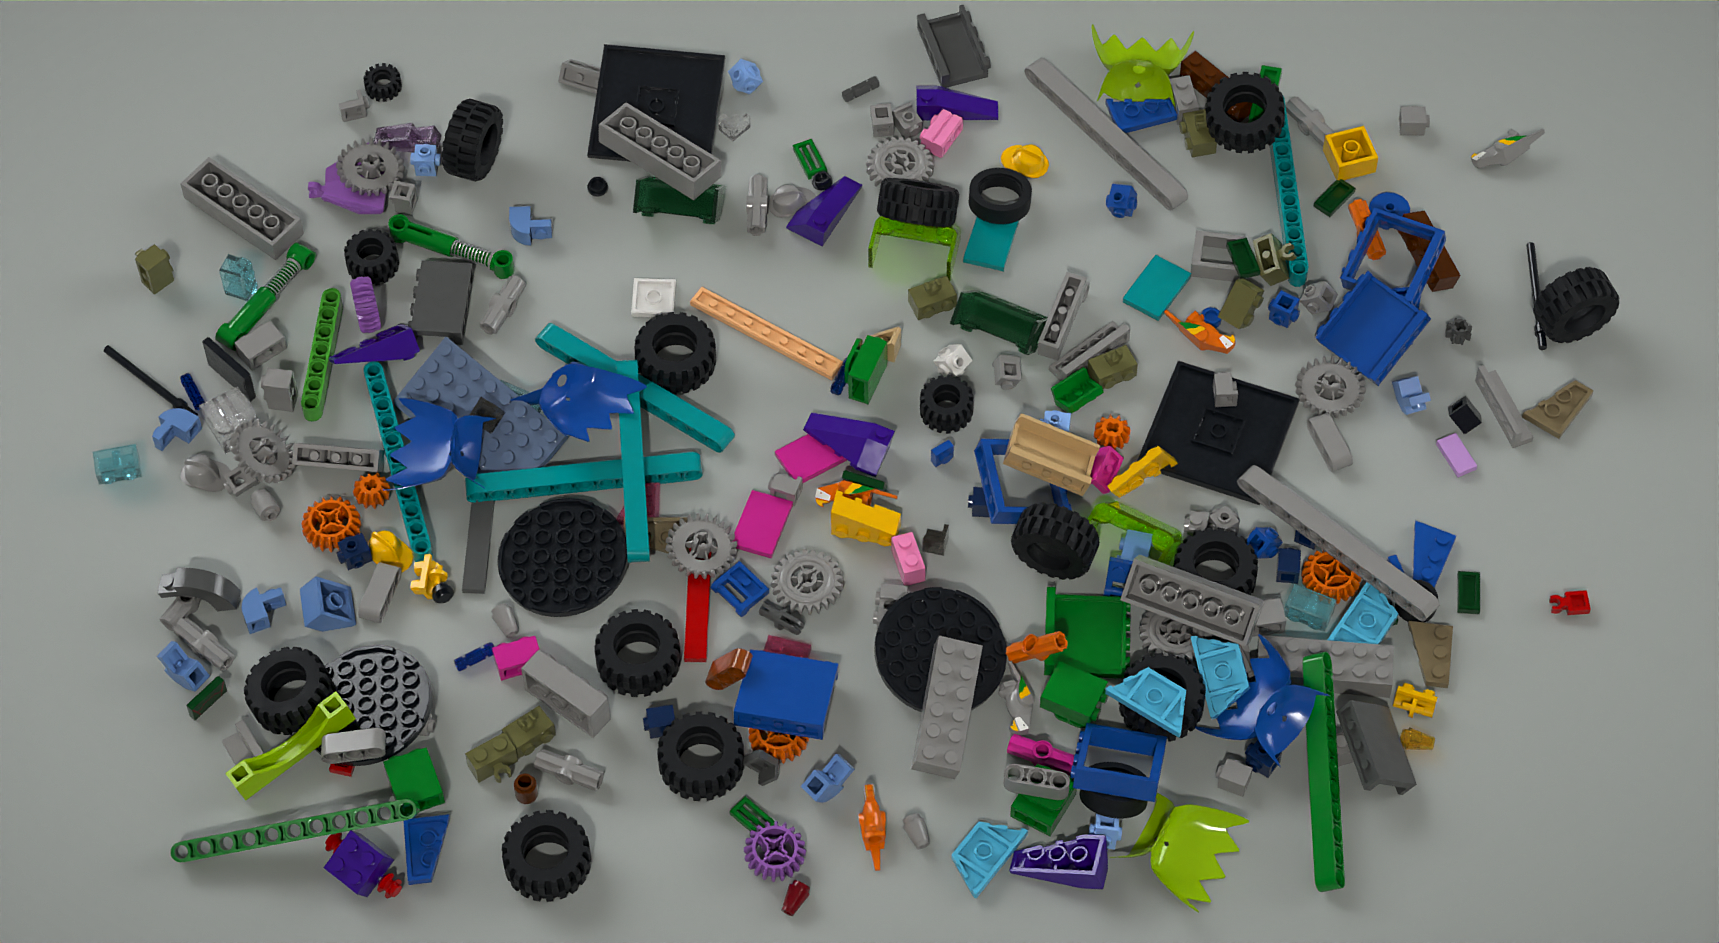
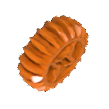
M331 496L330 500L322 497L321 503L314 501V507L308 506V513H304V520H302L301 524L303 535L309 544L312 543L315 549L320 546L322 552L329 548V551L332 553L333 548L339 550L337 542L360 533L361 520L356 507L351 505L348 500L343 502L341 497L334 500V497ZM344 518L348 519L346 526L342 524ZM317 522L320 523V529L318 531L315 529V525Z
M1316 550L1314 556L1310 555L1308 560L1305 561L1301 573L1302 584L1306 586V593L1312 592V599L1318 596L1320 603L1323 600H1327L1328 605L1332 601H1335L1338 605L1341 599L1346 602L1349 596L1353 597L1355 595V591L1359 589L1361 577L1324 550L1322 553Z
M749 728V742L751 743L752 750H763L781 760L783 764L787 758L793 762L794 755L800 757L801 750L807 748L806 743L809 741L808 737L796 736L792 740L789 734L767 731V739L764 741L761 737L763 730Z

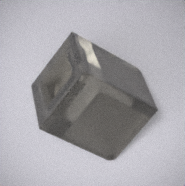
M480 397L469 415L496 418L483 422V429L493 433L505 412L490 401Z
M944 524L942 532L927 529L926 535H923L922 551L944 556L949 538V525Z

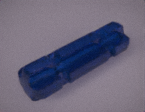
M847 358L844 359L843 366L840 367L834 379L835 382L830 387V392L837 396L842 393L843 387L846 385L845 363Z
M191 374L181 375V383L195 410L205 408V401Z
M492 642L483 645L484 648L479 647L465 654V657L460 656L454 660L456 669L462 671L467 668V665L472 666L486 659V656H492V648L495 646Z

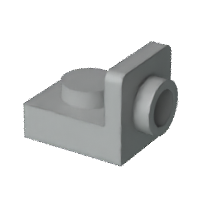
M356 90L358 99L339 103L343 122L367 117L366 108H369L367 97H362L361 90Z

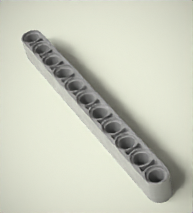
M1040 58L1025 68L1024 72L1027 79L1166 209L1171 211L1188 199V194L1183 186L1047 60Z
M1252 465L1237 480L1239 487L1246 494L1418 620L1425 621L1440 606L1438 599L1432 593L1258 466Z

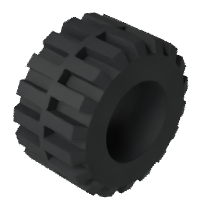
M368 229L366 232L362 230L359 231L358 235H352V240L348 239L346 242L347 246L344 248V256L348 273L352 279L368 276L372 284L377 286L380 285V282L386 283L388 278L395 276L394 272L398 271L399 265L398 252L394 239L389 237L387 232L382 233L379 229L376 231ZM369 255H379V257L374 260L364 259Z
M939 375L938 379L933 377L930 379V383L926 382L924 384V389H921L920 416L923 418L925 425L929 424V428L931 430L937 429L938 433L946 431V434H951V431L958 432L960 427L964 429L967 423H970L973 416L974 395L972 394L971 387H968V383L965 380L961 382V378L957 376L952 378V375H947V377ZM941 401H952L957 405L950 408H944L937 405V403Z

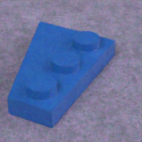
M1106 99L1105 101L1113 123L1124 133L1177 120V113L1170 99H1146L1144 102H1132V99H1124V102H1113V99Z
M1415 521L1413 580H1423L1435 588L1455 543L1456 535Z
M449 814L404 820L409 885L432 883L450 820Z

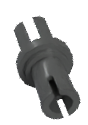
M767 602L762 604V607L766 610L760 608L759 615L773 621L776 629H786L795 635H799L801 631L788 624V622L804 629V623L792 616L790 610H778Z

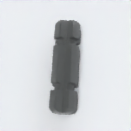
M873 76L868 81L865 80L852 86L851 90L848 88L842 91V97L845 102H849L854 99L853 97L857 98L870 92V89L878 88L880 86L879 80L876 76Z

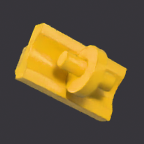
M425 554L423 561H418L414 564V573L421 577L418 580L411 581L410 589L414 594H424L428 600L433 599V588L440 584V582L447 581L448 574L443 571L442 565L432 560L431 554Z
M1408 683L1398 686L1393 703L1394 707L1409 711L1408 717L1413 718L1414 713L1432 718L1438 698L1435 696L1434 691L1428 689L1423 690V693L1415 691L1413 685Z

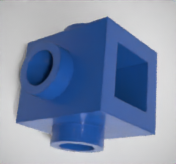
M1112 184L1110 195L1106 197V206L1111 214L1117 218L1132 217L1133 210L1137 208V193L1130 185Z
M1281 290L1277 297L1272 299L1269 304V320L1273 321L1276 325L1288 328L1292 322L1297 321L1300 315L1298 310L1300 299Z
M1256 527L1246 539L1247 545H1252L1255 550L1254 554L1257 555L1258 559L1274 557L1283 542L1278 537L1279 534L1271 527Z

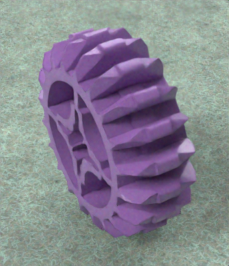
M362 276L351 280L350 286L360 331L362 333H372L380 330L381 322L371 279L368 276Z
M776 820L774 821V826H770V823L767 821L765 822V828L758 824L757 832L751 830V838H746L745 840L747 846L744 847V853L746 854L744 859L746 862H750L748 864L749 870L755 869V876L762 873L763 880L771 876L772 882H775L776 877H779L783 882L785 874L791 878L793 871L798 872L800 870L799 865L804 863L803 856L806 855V850L803 849L805 842L800 840V833L794 834V826L787 829L786 822L782 826H778V821ZM787 842L793 849L792 857L788 856V852L785 851ZM758 845L765 852L763 860L756 853Z

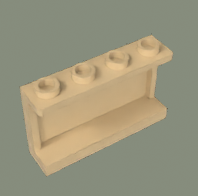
M1021 413L1013 426L1003 464L1083 496L1091 484L1092 478L1090 474L1100 445Z

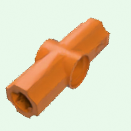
M1362 199L1354 200L1348 205L1349 212L1357 229V237L1361 231H1364L1366 218L1371 215L1366 200ZM1378 229L1366 252L1368 259L1378 260L1386 255V249Z
M1060 631L1039 637L1029 634L1023 641L1007 646L1006 655L1013 664L1035 658L1039 661H1044L1050 654L1067 649L1068 641L1065 638V634Z

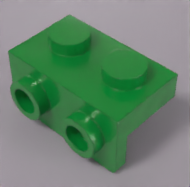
M1084 367L1051 388L1055 405L1071 414L1104 393L1102 386L1089 378L1088 371Z

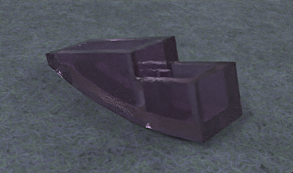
M413 123L377 128L373 142L376 145L379 139H381L382 147L389 142V150L395 146L396 151L414 153L416 144L436 145L438 151L442 135L434 125L416 128Z

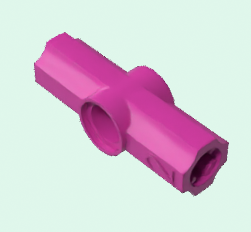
M1013 734L1007 748V753L1031 761L1034 766L1039 764L1064 772L1069 776L1071 774L1074 755L1053 748L1047 741L1041 740L1036 742ZM1045 753L1046 756H1039L1038 754Z

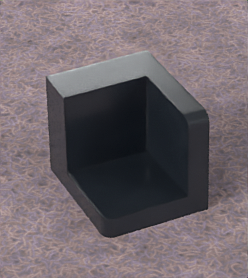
M1466 396L1448 407L1449 417L1463 434H1467L1482 423L1481 414Z

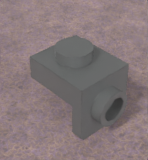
M760 749L743 756V765L759 773L758 784L761 786L778 779L777 758Z

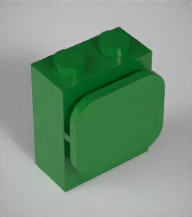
M867 335L863 344L862 339L857 338L845 363V383L848 384L849 399L869 405L887 367V341L882 338Z
M1059 661L1040 697V708L1054 713L1058 720L1077 728H1085L1086 723L1098 720L1101 712L1099 708L1109 698L1105 694L1108 681Z
M427 747L417 748L407 754L392 756L388 760L383 761L395 800L413 798L419 803L420 811L445 803L443 791ZM405 803L403 805V812L411 815L413 813V806L410 803Z
M1037 764L1036 766H1034V767H1038V768H1044V769H1050V770H1052L1051 768H1049V767H1047V766H1043V765H1039V764ZM1070 778L1069 794L1063 800L1018 794L1011 805L1010 817L1051 837L1076 796L1077 789L1073 788L1074 781ZM1038 780L1032 781L1035 784L1041 783ZM1056 784V785H1054V786H1056V787H1058V788L1064 787V786L1061 785V784Z

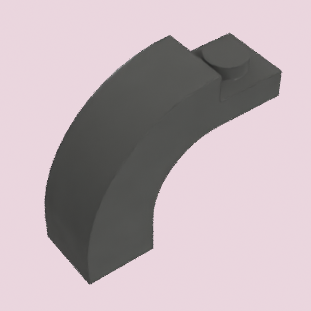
M177 568L176 573L163 574L158 589V595L161 598L177 596L197 597L211 604L217 612L237 610L241 592L227 578L196 568Z

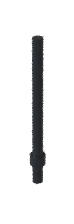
M1529 242L1526 244L1534 306L1535 300L1540 293L1535 244ZM1535 317L1534 333L1538 340L1539 350H1546V334Z
M107 345L104 348V352L171 403L173 408L185 409L198 416V413L191 409L186 401L174 396L111 346Z

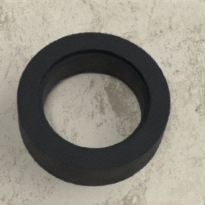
M990 168L983 170L971 180L968 200L969 207L978 218L992 224L1017 222L1025 217L1030 210L1031 184L1025 176L1012 169ZM991 187H1005L1016 192L1020 198L1012 204L996 205L984 200L980 194Z
M1100 762L1089 766L1091 768L1147 777L1140 770L1118 762ZM1081 789L1079 794L1082 803L1088 809L1109 818L1124 819L1135 817L1146 809L1148 801Z

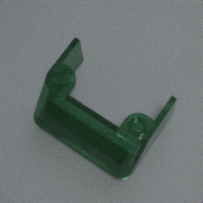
M644 176L636 179L633 213L642 212L641 216L654 217V213L698 217L703 219L705 224H715L720 221L726 186L712 184L693 200L657 177Z
M970 290L960 293L950 324H960V328L968 332H972L973 329H979L1014 343L1019 348L1018 351L1020 353L1030 355L1035 353L1038 348V341L1048 317L986 292Z

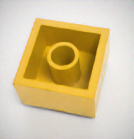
M1364 126L1325 135L1323 152L1336 180H1347L1376 172L1378 155Z

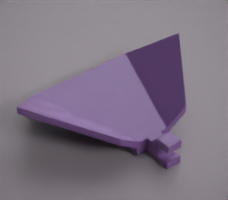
M337 162L326 168L325 186H321L317 182H308L309 198L321 197L324 202H330L357 214H381L384 212L387 193L379 192V196L372 193L371 196H367V193L359 195V191L352 192V187L346 188L345 183L340 181V176L337 175Z

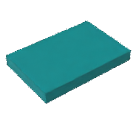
M976 217L963 257V263L1004 272L1019 221L1010 224H992Z
M1155 255L1125 294L1122 302L1159 321L1164 315V311L1170 307L1190 280L1192 273Z

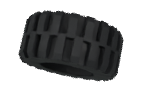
M1242 72L1243 74L1237 75V73L1230 74V78L1224 77L1220 79V84L1216 83L1212 87V92L1208 93L1205 111L1209 134L1212 138H1215V142L1218 145L1224 144V149L1228 151L1234 149L1236 153L1241 154L1242 151H1248V153H1254L1256 149L1261 151L1265 149L1266 144L1270 146L1275 142V137L1278 138L1284 127V97L1279 92V87L1275 83L1271 84V79L1266 76L1261 78V74L1258 73L1253 75L1249 74V72ZM1242 102L1254 103L1264 110V114L1259 119L1250 123L1236 122L1230 119L1226 112L1232 106Z
M466 99L458 104L457 109L452 114V118L449 120L442 146V165L448 174L476 182L484 179L486 174L490 172L491 166L494 164L495 157L498 154V148L502 140L501 135L503 134V114L497 106L474 99Z
M885 178L880 185L877 212L884 218L933 227H950L956 220L959 192L955 188L937 183Z
M1592 267L1578 268L1573 272L1565 273L1562 277L1559 276L1553 283H1549L1545 287L1546 289L1541 291L1538 298H1536L1533 313L1550 340L1558 343H1571L1574 340L1579 341L1585 336L1588 337L1596 330L1599 331L1603 328V325L1607 324L1612 316H1615L1619 308V295L1602 270Z
M668 312V315L664 316L663 314L657 315L655 320H648L646 326L640 328L635 338L634 351L635 360L638 363V373L674 395H677L676 392L685 394L689 393L691 389L694 391L700 388V384H705L709 380V376L714 372V366L716 365V343L713 338V332L710 328H707V324L704 321H698L696 316H687V313L680 312V314ZM671 345H681L694 352L690 357L681 361H668L657 355L661 349Z
M1046 503L1033 504L1025 508L1011 536L1013 551L1022 562H1025L1029 568H1034L1040 574L1044 573L1048 577H1058L1062 580L1067 578L1072 580L1085 575L1090 569L1100 544L1098 532L1093 524H1089L1088 519L1081 517L1076 511L1073 512L1068 510L1067 507H1060L1053 503L1050 505Z
M1213 527L1205 528L1203 532L1201 530L1193 532V537L1188 535L1183 540V543L1179 544L1174 557L1173 567L1202 577L1195 569L1197 565L1209 560L1224 562L1234 570L1235 575L1224 581L1213 582L1251 595L1256 585L1258 558L1254 554L1255 550L1252 545H1247V540L1243 536L1239 538L1237 533L1232 530L1227 532L1225 528L1218 527V530H1213Z
M631 609L632 612H620L616 618L612 616L608 619V625L603 624L600 628V633L596 636V645L594 646L596 666L600 673V678L603 682L607 683L610 689L614 691L618 689V693L624 696L626 693H629L631 697H638L639 694H644V697L651 695L650 692L655 691L658 693L662 691V686H669L672 682V677H676L681 663L680 643L675 628H672V623L668 619L663 621L662 615L658 613L653 615L650 610L644 609L643 612H638V609ZM634 642L649 643L658 650L653 659L643 664H629L617 656L623 647Z
M284 647L280 651L273 650L269 652L270 655L267 657L263 656L259 659L257 665L254 664L250 670L251 675L248 674L245 680L247 684L244 686L246 704L258 723L267 731L271 730L272 733L280 735L281 732L283 735H292L293 732L297 733L308 721L317 705L334 693V682L321 659L313 654L312 651L308 649L302 650L301 647H293L292 649ZM296 680L306 681L302 691L294 698L282 702L273 701L277 691L285 684Z
M1155 653L1154 657L1146 655L1142 657L1141 662L1139 660L1134 661L1131 668H1127L1124 672V678L1121 679V683L1123 679L1137 675L1139 671L1149 667L1186 689L1180 738L1187 736L1188 730L1190 732L1193 731L1197 723L1200 722L1204 711L1206 688L1201 674L1196 673L1197 668L1193 664L1188 665L1186 659L1182 657L1177 659L1175 655L1169 653L1168 656H1162V653ZM1118 703L1120 705V715L1124 717V723L1128 727L1132 726V731L1166 736L1168 742L1176 740L1177 736L1122 703Z
M696 711L695 715L687 713L682 715L683 718L681 720L678 718L671 722L672 727L667 726L663 731V736L659 738V748L657 749L659 771L665 785H670V790L673 793L677 794L680 792L682 798L688 799L692 797L693 801H700L701 798H706L707 801H710L716 795L719 798L726 795L725 790L731 791L736 786L735 781H740L742 770H744V745L740 732L736 730V726L731 722L727 723V718L723 716L718 718L715 713L708 712V714H702V711ZM698 744L711 745L722 753L719 761L707 768H693L680 760L685 750Z
M539 810L534 811L533 815L529 817L526 814L521 817L520 823L514 822L511 826V832L508 831L504 837L505 842L502 844L501 850L506 877L511 882V886L516 891L520 890L521 895L529 898L531 895L534 901L539 902L541 898L546 899L547 902L553 901V898L559 897L560 900L566 898V893L570 892L573 894L578 890V884L583 885L586 875L590 872L591 853L588 836H586L582 825H578L577 820L573 817L567 818L566 813L559 811L558 814H554L553 810H546V813H540ZM543 843H556L568 851L566 858L553 868L539 869L525 861L528 852L535 846Z

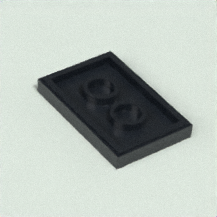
M210 337L204 339L202 343L208 365L248 401L251 402L255 399L256 395L250 373Z

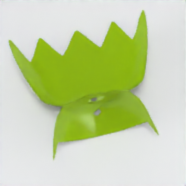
M1092 24V37L1097 54L1109 71L1103 81L1097 101L1103 93L1120 101L1132 99V102H1144L1146 99H1167L1170 97L1175 107L1168 75L1178 67L1191 45L1194 31L1181 50L1174 40L1170 38L1161 48L1155 51L1144 37L1140 38L1128 49L1123 46L1115 34L1102 44ZM1139 82L1141 86L1137 88L1135 85Z
M1157 793V801L1153 812L1127 856L1109 858H1131L1143 856L1151 852V868L1155 875L1175 896L1199 913L1187 899L1211 902L1200 880L1223 879L1226 877L1214 854L1239 852V848L1229 836L1226 828L1249 823V820L1230 812L1205 806L1186 804L1175 807L1172 801Z

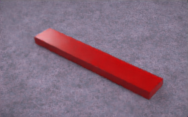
M712 552L708 555V559L711 558ZM693 573L688 576L684 662H707L710 597L709 574L706 579H703L701 575L696 579Z

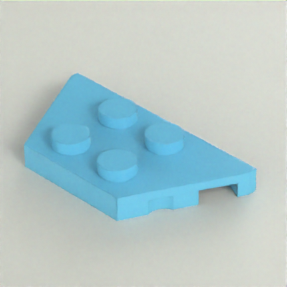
M1366 582L1327 640L1380 645L1398 618V612L1388 603L1383 593H1380Z
M1190 636L1199 673L1203 678V684H1205L1206 688L1205 697L1210 717L1213 720L1250 689L1239 644Z
M1149 667L1139 671L1137 675L1123 679L1122 683L1114 687L1111 685L1106 688L1105 694L1178 738L1181 736L1186 689Z
M978 821L952 853L951 859L974 898L981 894L1028 835L1027 829L1021 828V831L1007 829L1005 825H991L990 823Z

